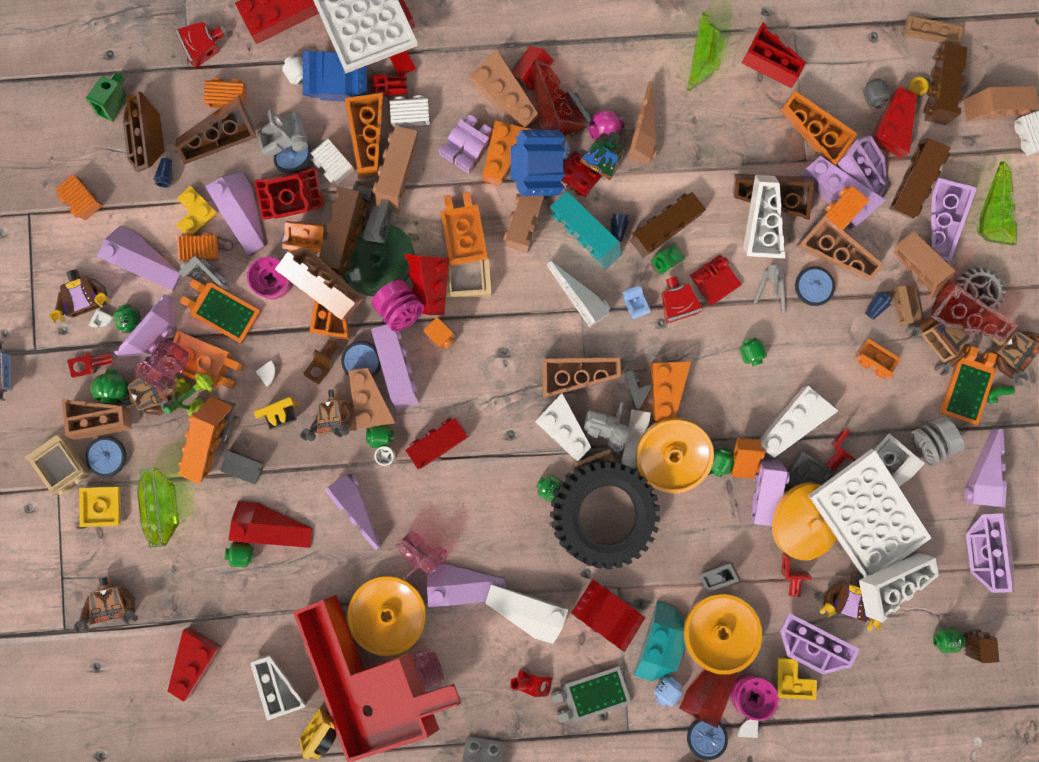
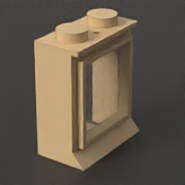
M489 255L488 260L450 266L449 263L446 299L492 296Z
M55 435L24 457L38 473L51 492V496L65 495L71 490V486L75 483L78 485L87 479L86 476L91 473L65 435Z

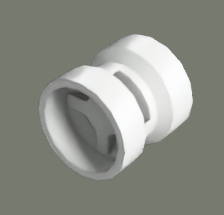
M383 446L376 450L375 460L379 465L386 466L395 461L396 454L391 447Z

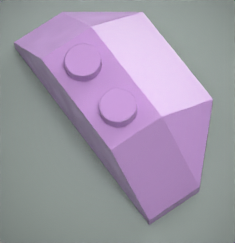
M871 135L857 139L847 149L838 165L842 171L879 196H882L888 187L885 157Z
M164 294L114 353L118 356L126 357L149 355L156 352L160 347L161 341L172 334L173 327L175 326L173 298Z
M1004 513L982 514L966 533L970 572L992 593L1014 592V562L1010 530Z
M788 613L780 629L787 656L821 674L852 667L860 651L859 648L791 613Z

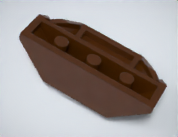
M136 92L126 97L127 105L124 110L123 127L127 159L134 167V170L140 172L152 167L164 152L160 114L142 92Z

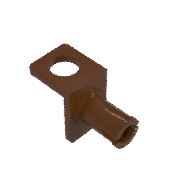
M328 340L321 352L315 349L313 352L314 359L305 370L304 376L320 384L331 369V357L339 345L332 340ZM314 367H318L322 370V374L314 377L311 374V370Z

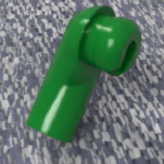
M999 386L989 391L987 402L989 404L998 403L997 396L1013 395L1015 393L1014 386Z

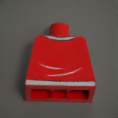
M205 22L174 30L189 62L194 68L199 67L219 53L220 50L215 41L225 37L220 26L209 30Z
M677 276L666 279L669 290L661 294L666 324L699 314L703 311L689 284L680 286Z

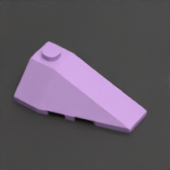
M991 429L967 483V488L964 491L966 503L1005 507L1007 482L1002 480V472L1006 470V465L1001 460V456L1005 452L1003 429Z
M346 474L327 487L325 491L340 510L343 509L348 512V519L352 524L361 527L359 528L360 533L377 550L381 547L362 491L358 486L360 482L354 475Z

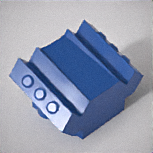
M310 50L302 52L303 95L311 98H320L322 101L345 102V98L367 95V65L345 73L337 53L313 52Z
M521 130L516 137V144L511 146V180L516 182V188L521 196L560 195L565 189L561 183L562 178L565 176L563 172L565 150L561 145L565 136L560 130Z

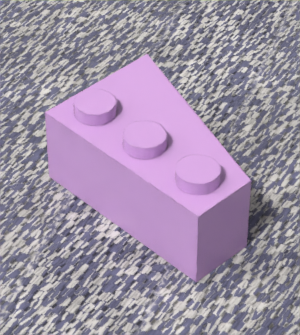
M764 457V459H760L759 475L755 476L757 487L756 493H753L751 518L754 524L772 526L775 508L786 493L784 489L785 484L789 482V472H787L780 459Z

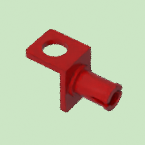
M86 351L85 356L67 360L72 378L94 374L95 367L113 364L110 352L92 356V354H89V351ZM80 361L85 364V369L82 372H76L73 369L76 362Z
M846 427L841 430L831 443L836 448V452L826 463L835 472L846 458L856 461L854 457L839 447L840 443L850 432Z
M782 553L781 574L785 579H790L788 595L791 597H795V595L801 597L802 580H812V576L808 572L789 571L790 557L786 553Z
M519 670L518 677L511 679L510 686L512 690H519L533 697H545L549 695L552 677H538ZM544 682H546V687L544 691L541 692V686Z

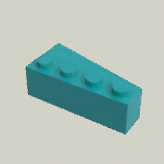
M567 191L550 206L552 218L557 223L561 222L569 235H573L577 242L605 270L622 255L619 241Z

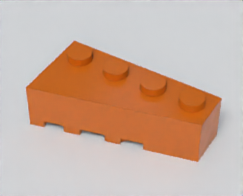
M797 91L792 93L780 110L813 150L835 166L858 135Z
M383 93L345 98L358 178L377 176Z
M210 397L197 412L191 414L189 418L190 427L185 434L187 441L182 448L183 457L178 464L180 467L179 476L199 485L207 477L216 454L214 451L221 440L219 435L227 423L224 417L227 413H230L231 405Z

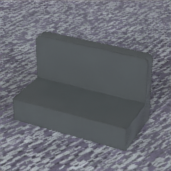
M382 199L380 206H372L363 234L365 241L385 243L395 210L389 200Z
M224 449L221 456L224 457V461L220 471L256 484L264 463L230 449Z

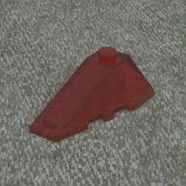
M534 60L532 65L538 120L542 130H560L564 136L584 130L586 125L578 107L572 106L569 101L571 97L559 86L561 82L550 65Z
M948 280L936 295L930 315L946 327L957 328L965 332H973L1006 341L1018 326L951 280Z
M705 669L686 690L679 709L700 721L718 728L738 672L733 674H716Z

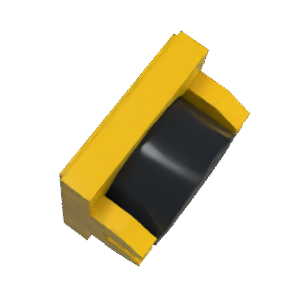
M288 397L254 411V414L258 419H266L269 429L273 430L295 422L297 418L293 408L300 406L298 399Z
M322 707L317 710L299 737L302 757L308 760L310 757L319 760L321 754L323 755L328 752L337 736L331 716Z

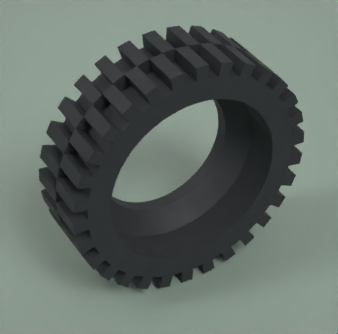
M605 460L582 464L583 467L574 468V473H568L564 476L566 478L565 482L560 481L558 486L561 488L554 493V496H556L555 501L551 500V506L554 507V510L550 511V517L554 521L551 522L552 528L556 531L554 535L560 540L559 544L566 549V552L588 566L592 565L599 569H602V567L612 569V566L616 568L623 567L622 563L629 565L633 563L631 558L639 559L641 557L639 552L641 550L646 552L649 549L646 543L648 541L653 543L655 538L651 537L652 531L657 533L659 529L654 526L655 522H660V516L656 515V512L660 511V506L654 502L658 501L657 495L651 493L654 491L652 485L647 484L648 480L644 476H640V472L631 469L632 467ZM603 486H615L622 489L629 495L635 507V521L631 531L621 541L613 544H599L592 541L584 533L580 524V508L584 499L590 492Z

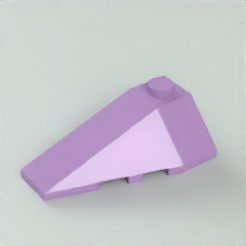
M244 172L223 176L205 186L247 255L250 256L265 247L254 189Z
M938 178L931 196V248H935L943 260L951 262L977 188Z
M119 226L105 238L97 257L172 291H174L181 276L178 273L179 271L138 233Z
M449 564L427 565L428 607L485 602L491 584L506 589V579Z

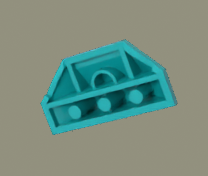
M660 601L656 602L634 670V676L654 681L678 671L685 649L684 622L675 606Z

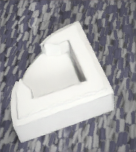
M97 308L89 326L95 328L107 327L114 322V316Z
M272 360L256 371L267 387L274 382L276 367Z
M748 718L739 726L737 736L758 738V721Z

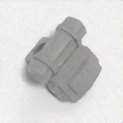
M271 109L268 111L270 122L257 131L258 142L263 154L272 157L290 146L297 152L308 148L304 121L300 113H290L285 119Z
M623 402L619 404L616 417L588 411L584 423L583 432H586L587 435L593 438L601 437L608 440V447L614 453H619L623 450L630 434L627 426L619 424Z

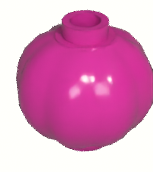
M601 110L596 112L591 118V125L588 126V131L592 140H597L602 133L609 136L612 131L617 132L621 137L622 128L625 125L623 118L618 117L613 111Z

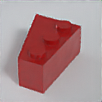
M762 22L741 63L792 88L806 62L789 46L786 47L779 40L780 37L776 34L773 35L766 28L767 25Z
M899 86L891 94V98L887 102L871 136L878 148L902 159L910 153L917 94Z
M405 254L410 267L408 275L412 279L413 284L412 294L417 296L418 300L424 305L422 314L445 315L450 258L436 255Z
M451 417L441 423L442 427L437 430L435 428L425 433L426 437L421 440L419 438L409 444L410 447L405 449L418 470L469 438L456 418L453 420Z
M190 626L183 629L167 692L183 702L190 698L222 646Z

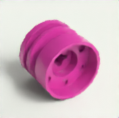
M261 257L250 265L247 272V282L257 295L266 299H279L290 291L292 282L275 270L281 262L280 260L273 257ZM273 275V277L276 278V280L272 281L270 284V282L267 279L268 277L270 278Z
M395 280L386 284L376 293L372 300L373 308L383 317L384 322L388 324V327L393 332H398L411 326L417 321L424 310V305L418 300L417 296L412 294V290L403 280Z
M747 674L739 677L731 687L730 697L733 706L738 712L749 719L762 721L775 713L779 697L774 686L757 675ZM750 692L755 693L753 700L749 698L751 696Z

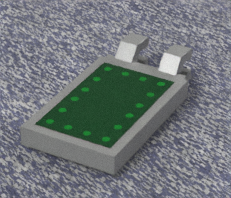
M619 665L566 682L562 690L551 693L554 704L564 700L568 704L567 709L557 712L560 723L571 718L573 721L579 722L632 704Z

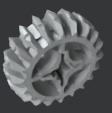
M969 268L968 271H963L961 273L962 276H958L956 278L957 282L952 285L957 289L952 291V294L956 295V298L952 301H958L959 304L956 308L963 307L962 313L968 312V317H973L974 315L976 318L988 317L990 314L996 313V309L1002 307L1000 302L1005 300L1001 296L1006 294V291L1001 289L1005 284L999 283L1002 277H995L996 272H990L989 268ZM972 278H979L983 280V282L977 284L976 282L973 283L970 280ZM979 301L987 303L985 307H978L974 304Z

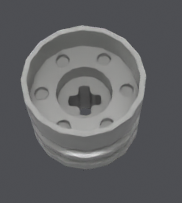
M945 416L932 420L929 423V427L923 425L920 429H915L911 433V438L917 452L931 467L938 465L939 462H944L946 456L953 457L964 451L962 436L956 426Z

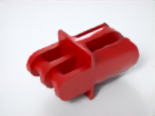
M385 73L384 75L372 76L374 81L372 85L374 89L373 94L383 93V97L389 98V95H408V90L406 89L408 87L406 82L407 75L387 76Z

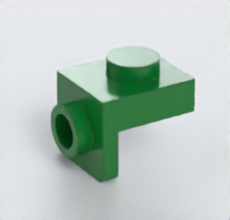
M674 243L653 257L651 262L660 275H662L686 258Z

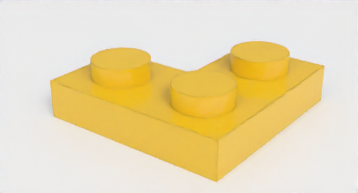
M191 185L177 197L179 202L189 211L176 224L183 233H193L196 236L218 215Z
M777 657L776 691L778 697L816 700L817 680L815 678H798V661L792 658Z

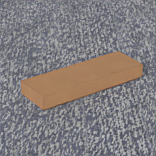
M909 15L906 19L904 36L943 44L946 42L960 45L964 26Z

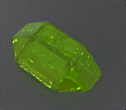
M704 11L699 19L687 85L688 91L693 90L712 77L714 71H718L720 59L717 58L718 52L721 53L724 41H721L722 33L708 13Z
M158 468L144 469L140 471L141 477L137 487L141 529L150 548L163 547L167 545L179 525L175 485Z

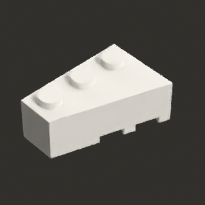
M563 394L535 421L576 461H579L591 448Z
M271 653L251 660V668L267 720L306 707L305 700Z

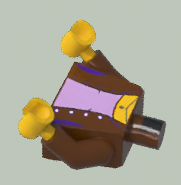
M77 269L66 272L69 282L60 285L55 310L50 313L49 317L56 324L57 319L65 322L64 314L67 317L75 318L106 306V302H111L107 297L106 287L96 279L86 276L80 277Z
M852 572L849 583L839 580L838 583L825 591L824 607L820 609L821 614H824L827 610L828 618L835 613H839L867 622L868 619L870 622L867 624V630L871 631L873 625L876 627L877 632L882 627L881 622L867 617L859 583V580L863 579L864 576Z

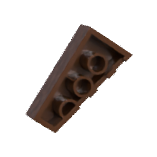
M945 42L940 48H937L934 54L935 66L930 74L932 83L927 91L929 98L923 110L925 114L924 121L947 125L961 114L962 108H959L958 104L963 99V93H960L959 90L964 84L965 77L961 73L966 68L967 47Z
M734 174V198L751 203L755 180L754 174ZM770 175L775 176L780 185L781 211L810 220L814 188L812 177Z
M337 186L336 194H339L337 203L333 202L332 204L333 219L327 223L326 233L328 238L323 239L319 258L337 275L344 276L345 271L350 266L351 254L356 250V241L362 233V224L364 218L366 219L368 216L369 208L359 191Z
M693 192L688 195L684 193L677 199L676 204L673 206L671 204L662 210V214L657 217L656 215L646 222L645 226L639 227L632 232L633 236L630 242L644 259L701 216L706 209Z

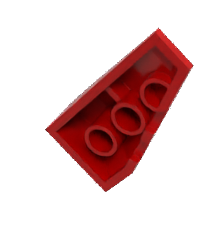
M239 500L231 519L228 541L310 548L313 528L288 518L275 510H271L260 503Z

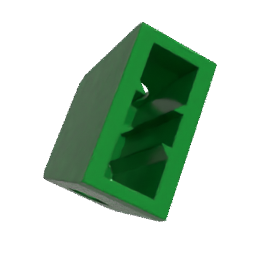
M115 72L111 79L101 76L85 98L97 116L114 122L126 97L121 87L125 78L119 73Z

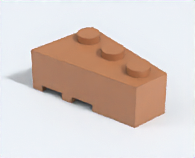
M1036 86L989 87L964 99L967 122L1016 115L1022 117L1039 109Z
M517 193L514 203L517 207L515 212H511L509 219L511 225L509 230L506 229L503 239L506 241V247L528 253L544 196H521V194Z
M913 231L895 247L894 254L908 272L912 270L919 278L916 282L919 285L924 284L930 292L928 294L930 299H933L949 286L955 273L954 267L950 262H945L940 257L939 252L926 243L924 237L917 235Z
M371 368L349 370L353 407L356 412V427L364 428L396 423L397 419L393 415Z
M62 399L65 436L68 438L80 440L132 429L130 411L122 406Z

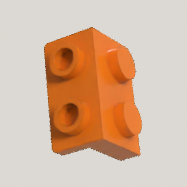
M286 221L285 242L282 244V248L293 251L307 246L315 254L321 252L323 239H325V225Z
M869 338L864 341L855 356V359L859 361V365L866 369L871 368L875 371L874 374L882 379L892 378L894 376L893 371L901 358Z

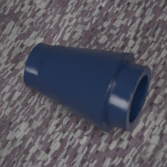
M160 159L153 178L156 186L169 188L173 183L171 159Z
M613 214V218H611V234L619 242H622L629 223L628 215Z
M882 291L875 294L865 315L874 320L891 306L892 298Z

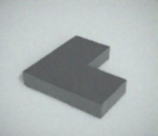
M800 450L787 470L789 472V482L785 485L792 489L799 484H803L807 478L823 485L831 478L834 470L805 451Z

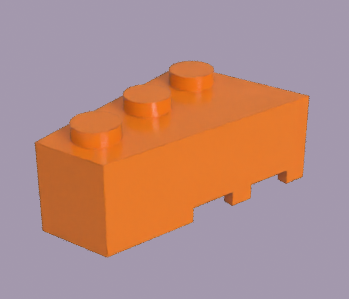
M495 121L482 174L483 182L502 185L511 170V146L516 144V137L521 130L532 129Z
M314 300L309 332L314 335L351 340L348 318L346 317L341 320L318 301Z
M691 361L652 363L650 365L651 384H653L651 387L653 422L676 418Z

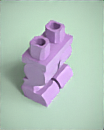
M470 114L464 120L460 119L457 126L451 131L447 140L448 144H442L438 148L440 156L452 164L455 162V166L470 174L474 168V163L478 161L488 146L492 129L485 124L479 131L476 130L474 127L477 124V119Z

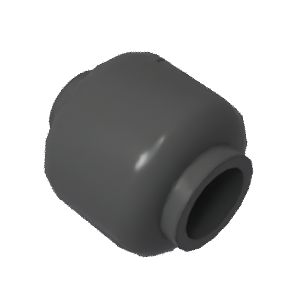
M880 78L870 80L863 89L867 105L876 109L886 106L887 101L891 98L887 82Z

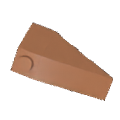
M649 81L627 156L629 159L649 164L651 159H655L658 149L654 147L656 132L653 82Z

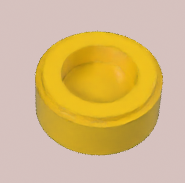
M915 77L908 84V90L917 94V97L924 95L929 88L928 81L923 77Z

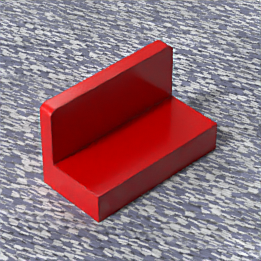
M529 46L511 73L528 90L533 91L554 60L543 48Z

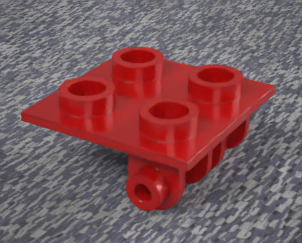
M574 151L563 164L565 176L561 182L566 187L571 186L572 191L575 189V192L580 197L586 198L602 175L581 163L580 159L583 156Z
M721 254L689 275L710 306L742 286L729 267V260L726 257L723 258Z

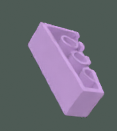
M822 156L817 158L801 173L803 177H812L814 189L828 205L832 201L836 203L840 199L838 194L845 186L850 187L851 185L870 199L847 225L850 229L859 225L886 201Z
M388 324L371 329L390 399L394 406L399 410L419 404L416 394L418 389L415 380H412L410 375L413 373L412 368L405 359V356H408L405 345H401L400 339H403L401 331L393 332L388 327Z

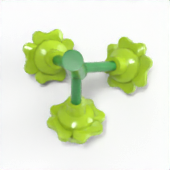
M196 373L197 383L192 386V390L189 389L190 384L184 378L174 377L172 381H168L166 390L175 398L174 402L164 407V413L170 414L178 408L186 409L189 416L193 412H197L204 404L201 398L193 399L192 403L188 405H183L182 402L201 389L211 392V386L214 384L212 378L206 373L202 375Z

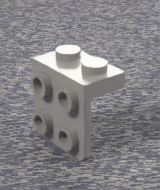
M194 256L190 261H185L178 272L190 282L192 279L197 281L206 272L220 287L227 291L230 289L227 285L229 281L222 274H219L217 271L214 272L216 268L203 257L199 259Z
M467 737L462 762H502L504 743L495 740Z

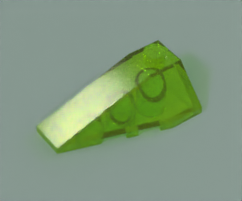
M1005 161L1000 162L979 217L977 232L986 242L1013 246L1017 245V223L1012 220L1011 211L1015 210V204H1013L1010 196L1013 193L1012 173Z

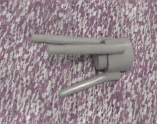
M770 265L768 266V271H764L763 279L754 299L755 304L759 300L767 279H769L768 282L774 283L775 297L778 295V284L780 283L782 312H786L784 267Z

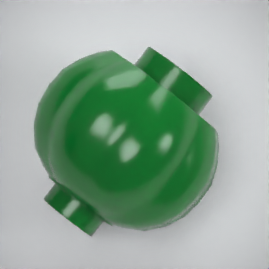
M106 370V373L98 375L91 382V394L97 401H100V404L116 405L122 402V398L127 397L129 394L128 382L125 378L118 375L116 370Z

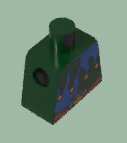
M613 131L610 132L609 136L602 133L580 159V162L608 180H611L618 170L625 149L622 144L618 143L621 138L620 135Z

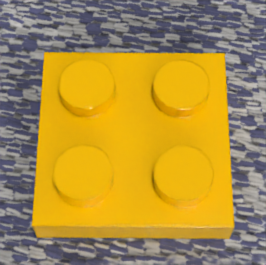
M121 487L79 488L80 527L120 526Z

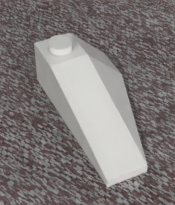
M552 261L548 262L547 267L589 328L610 314L608 311L610 307L605 300L601 301L596 294Z
M888 434L875 448V451L898 487L912 478L925 464L891 434Z
M492 584L485 604L535 639L552 644L561 632L568 609L563 605Z

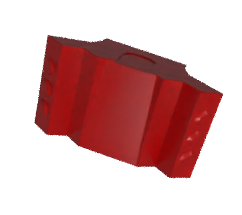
M310 167L295 173L278 174L254 180L262 220L278 219L324 207L316 167Z
M594 579L591 580L571 612L577 619L584 622L591 629H594L624 652L646 618Z

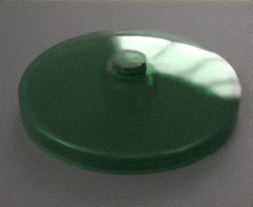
M392 224L389 226L385 243L365 241L363 234L366 226L363 227L361 235L357 238L356 250L351 254L350 266L345 271L343 279L359 294L374 297L383 286L391 281L403 280L405 282L409 277L408 271H410V267L405 254H415L414 247L404 231Z

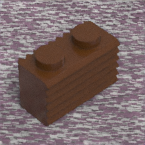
M970 629L969 633H964V647L966 648L964 655L980 663L1000 662L998 640L996 637L990 636L989 632H982L981 629Z

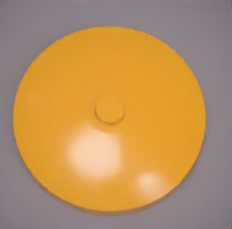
M668 418L651 425L642 434L636 447L635 456L640 475L644 476L648 480L647 483L652 485L654 489L665 493H682L695 488L708 476L714 460V451L707 433L699 425L683 418Z
M803 483L790 489L780 499L773 514L772 533L774 540L784 553L795 559L812 560L825 554L837 541L836 536L808 496L821 486L817 483Z
M380 576L371 579L355 592L349 603L347 613L349 630L355 641L370 653L381 656L400 654L412 647L423 632L426 623L424 600L419 591L402 578Z
M715 594L697 602L688 613L684 624V642L692 659L702 668L716 674H733L745 669L756 658L762 643V627L756 612L748 603L732 595Z

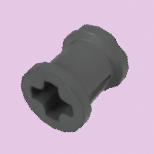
M355 181L352 190L359 191L362 198L367 199V202H371L374 197L373 185L366 186L360 184L359 181Z

